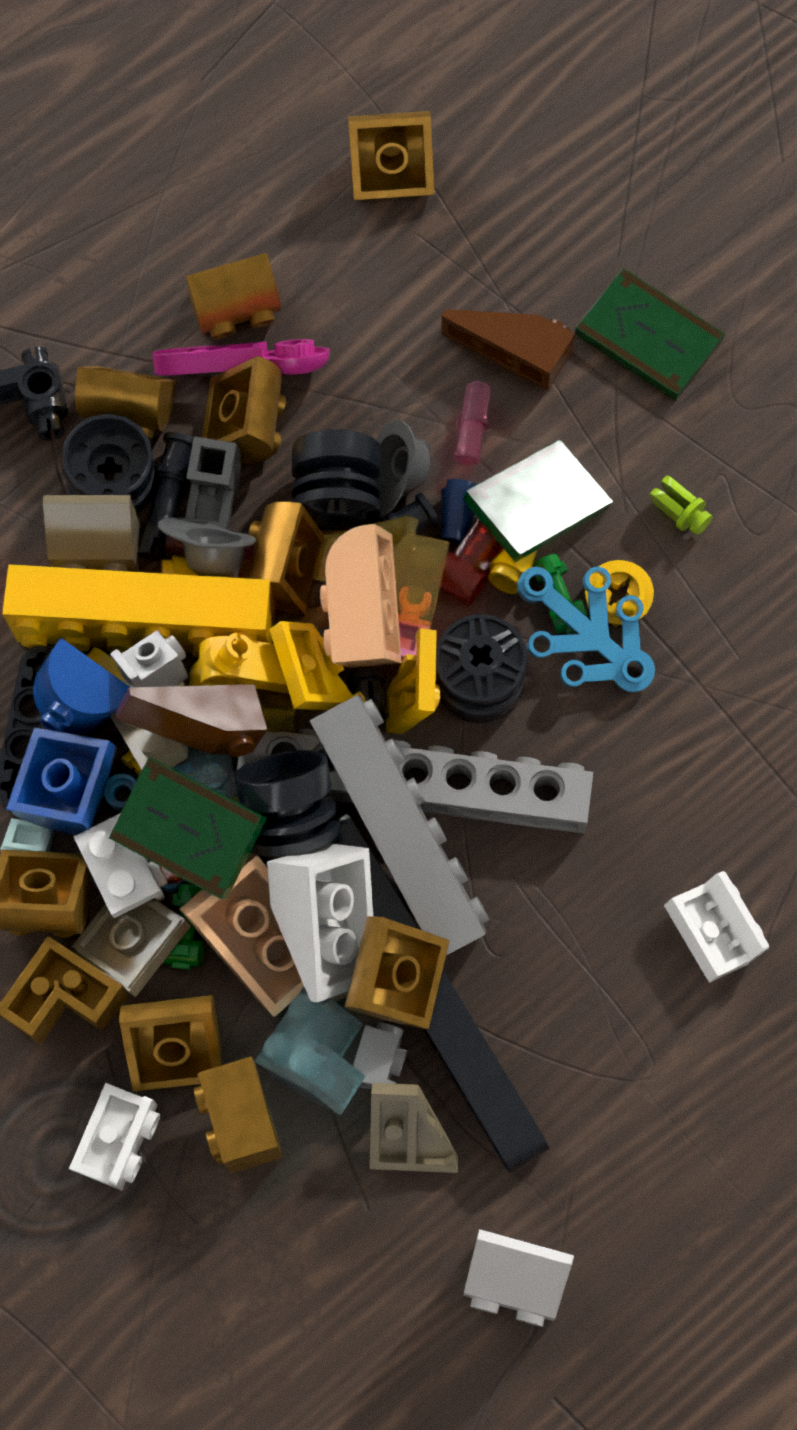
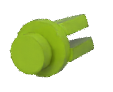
M666 475L660 482L666 493L658 488H654L649 494L650 499L659 509L676 522L678 529L684 531L690 527L689 530L695 535L701 534L713 519L709 512L703 511L706 502L700 497L696 499L695 496L672 477Z

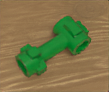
M557 554L547 555L537 560L534 566L549 572L553 579V588L588 618L582 600L578 599L572 602L562 578V575L568 573L564 560L560 561ZM536 577L538 584L543 583L541 578ZM548 611L557 635L565 632L567 635L576 633L554 612Z
M191 884L178 885V893L173 894L172 905L181 908L202 889ZM180 911L179 916L184 918L191 927L164 960V964L172 965V968L176 970L191 971L192 967L202 966L204 942L202 940H194L195 928Z

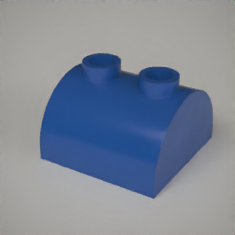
M60 638L37 672L34 680L33 695L36 707L42 715L40 723L47 730L70 734H86L101 728L111 719L110 715L116 712L130 687Z
M34 728L6 810L25 821L61 833L78 835L93 827L118 751L117 747L108 740Z

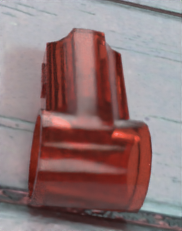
M479 518L455 553L449 552L445 556L431 582L433 586L466 606H470L477 598L487 580L490 564L504 550Z

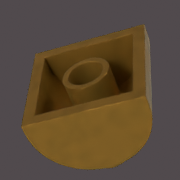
M430 111L348 116L354 200L435 195Z
M267 253L186 276L188 295L201 334L210 332L214 340L236 333L234 324L250 320L252 328L269 325L276 321L274 313L281 311L279 294Z
M256 356L211 378L202 438L236 443L241 450V464L260 463L273 456L281 444V435L275 432L276 420L282 414L286 405V397L280 393L282 382L280 368L273 362Z
M100 366L78 367L75 386L76 412L79 416L87 418L103 414L126 417L139 425L148 438H153L154 430L163 431L169 421L178 380Z
M274 502L266 506L262 521H254L250 526L249 535L255 537L256 542L251 545L254 546L251 560H243L238 578L270 580L276 610L305 616L318 571L315 562L321 560L326 537L302 503Z
M2 850L0 855V930L9 931L13 935H26L30 932H49L62 938L81 934L88 917L91 893V872L82 853Z
M366 917L345 1008L378 1019L429 1029L450 940L384 917Z
M213 995L120 1007L119 1024L133 1092L201 1084L198 1076L199 1072L223 1065L219 1023Z

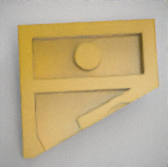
M280 621L270 628L294 709L330 710L356 695H361L364 702H366L365 697L360 691L352 695L339 677L338 673L343 671L344 668L342 665L332 663V656L326 655L324 639L312 623Z
M424 628L417 630L415 634L417 644L416 655L405 654L399 666V671L387 690L389 717L386 719V732L405 733L434 713L439 704L440 688L435 684L437 630Z

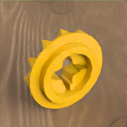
M613 560L598 566L606 569L610 574L611 583L608 588L612 587L618 590L629 582L626 596L633 595L638 597L643 604V613L640 618L647 615L654 597L653 584L648 574L640 566L624 560ZM593 573L590 575L589 580L593 587L601 588L604 585V579L600 574ZM607 588L608 623L616 628L622 625V621L618 619L615 613L617 603H613L610 606L612 592ZM585 589L587 608H589L588 591ZM624 602L622 611L626 616L633 617L636 614V607L631 602Z

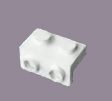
M120 814L74 836L113 918L154 898L158 902L166 899L160 887L167 884V880L160 866L153 862L148 863L146 858L109 839Z
M724 871L715 874L705 884L670 899L664 905L709 983L748 965L769 949V944L763 936L760 926L754 921L742 901L738 889L732 884Z
M105 1083L69 1169L122 1191L125 1182L132 1183L139 1171L142 1157L137 1154L143 1139L150 1140L157 1128L160 1114L155 1112L158 1106L156 1102L151 1098L140 1097Z

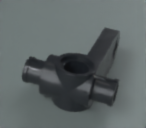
M36 346L34 347L35 359L32 357L31 349L28 348L21 353L24 365L0 370V405L23 400L28 422L37 425L39 439L49 441L52 440L51 428L56 439L65 434L62 420L68 415V407L58 365L49 362L48 351L45 347ZM40 386H51V388L43 394L34 393V391Z

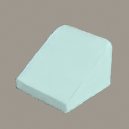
M11 818L1 846V852L2 850L50 852L54 831L25 820Z

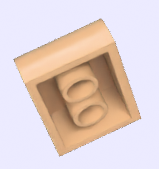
M376 524L358 526L341 535L333 544L327 556L325 567L326 585H322L320 589L322 609L324 612H328L329 629L324 630L323 637L325 653L327 656H332V663L349 668L401 664L392 534Z
M250 852L227 900L220 899L202 889L179 909L245 988L273 1017L306 990L270 907L268 868L257 855Z

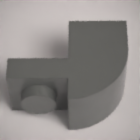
M194 436L186 477L191 482V489L185 518L197 519L227 530L229 529L234 496L238 494L241 472V450L236 443Z

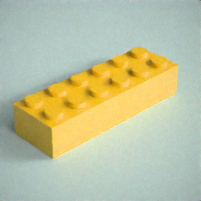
M8 564L2 614L16 641L21 642L23 646L28 648L34 646L47 647V644H57L60 638H62L79 651H88L90 647H105L110 652L118 649L122 654L153 632L158 631L164 639L173 635L184 652L192 653L193 656L199 658V644L203 640L214 636H230L233 633H237V638L243 634L250 640L272 643L270 628L275 625L276 607L270 580Z

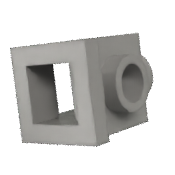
M155 631L122 654L118 649L110 654L129 687L176 686L189 677L181 662L187 656L173 635L164 639L158 631Z
M378 1022L376 1028L365 1025L349 1076L352 1085L372 1090V1083L396 1084V1082L390 1080L391 1075L400 1076L407 1050L400 1049L403 1034L401 1028Z

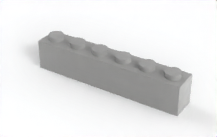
M356 695L310 720L421 930L450 940L446 955L484 936L486 929L483 924L489 921V917L478 897L470 900L462 884L467 882L468 878L456 857L451 860L447 858L441 846L447 839L436 818L427 820L420 804L426 802L417 782L414 778L406 781L398 765L404 763L405 760L393 738L385 742L377 727L384 721L373 700L370 699L364 702L361 695Z

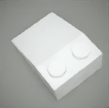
M328 843L312 851L268 861L270 907L310 1001L318 1003L349 991L366 917L373 916L369 848Z
M479 1229L463 1296L472 1298L470 1307L494 1314L498 1313L499 1306L516 1310V1320L543 1327L545 1319L554 1321L574 1255Z

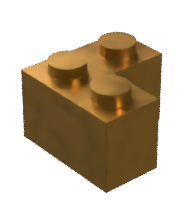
M48 936L0 1003V1017L41 1045L66 1008L104 1032L129 994L120 983Z
M252 1057L199 1072L198 1076L201 1086L194 1087L193 1090L200 1114L209 1113L213 1130L206 1132V1137L213 1160L216 1159L218 1165L224 1164L230 1173H234L283 1158L273 1119L267 1107L256 1065Z

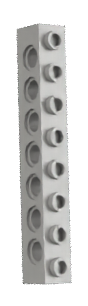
M266 723V733L253 753L239 757L237 770L255 759L284 751L311 750L320 752L326 757L329 756L314 729H300L298 733L283 732L279 726ZM394 740L405 760L404 763L398 765L403 775L412 768H419L427 774V778L418 784L426 802L420 804L423 813L585 834L594 772L584 771L585 768L582 765L560 763L558 767L541 765V761L530 757H517L515 762L499 760L497 755L484 751L472 752L471 756L454 754L453 749L445 746H429L428 750L414 749L407 742ZM337 771L330 772L332 787L326 796H330L335 801L353 803ZM454 774H463L470 779L471 783L465 789L456 790L447 784V780ZM504 779L512 783L514 790L510 794L502 796L494 793L490 786L494 781ZM541 785H549L557 791L558 796L551 801H542L536 797L534 790Z

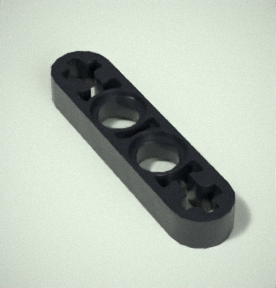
M34 646L28 649L20 660L0 755V803L5 808H7L10 795L5 789L6 787L14 786L17 776L14 769L8 768L11 765L20 769L23 759L13 756L12 748L14 744L22 738L30 739L34 728L47 730L40 723L41 714L35 718H27L21 714L22 704L27 699L34 697L33 686L36 673L31 665H39L42 658L46 659L52 649L46 646Z

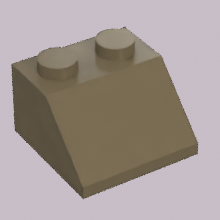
M43 495L47 557L51 567L139 572L140 524L130 495Z

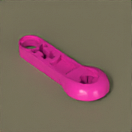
M293 339L275 343V350L267 351L266 341L170 348L154 351L152 355L155 375L223 372L256 356L273 362L284 375H297L320 370L327 364L330 358V349L315 347L314 341L311 339Z

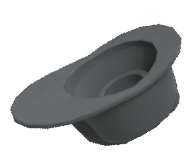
M393 420L387 423L379 432L376 440L380 443V476L375 480L380 485V498L378 499L380 501V518L386 516L395 508L402 495H406L410 491L421 487L426 481L430 470V443L415 437L411 427L404 421Z
M171 517L164 518L158 523V528L163 533L182 541L186 564L190 570L199 576L237 578L243 562L245 547L256 542L255 537L251 535L232 532L197 519Z

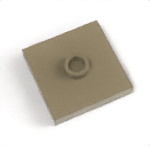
M155 899L116 918H113L105 903L69 949L120 983L128 993L136 997L191 925L184 918Z

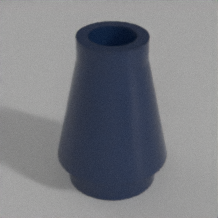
M448 479L446 487L441 489V540L455 544H465L466 536L475 513L465 503L463 497L466 491L478 485L477 483L463 479Z

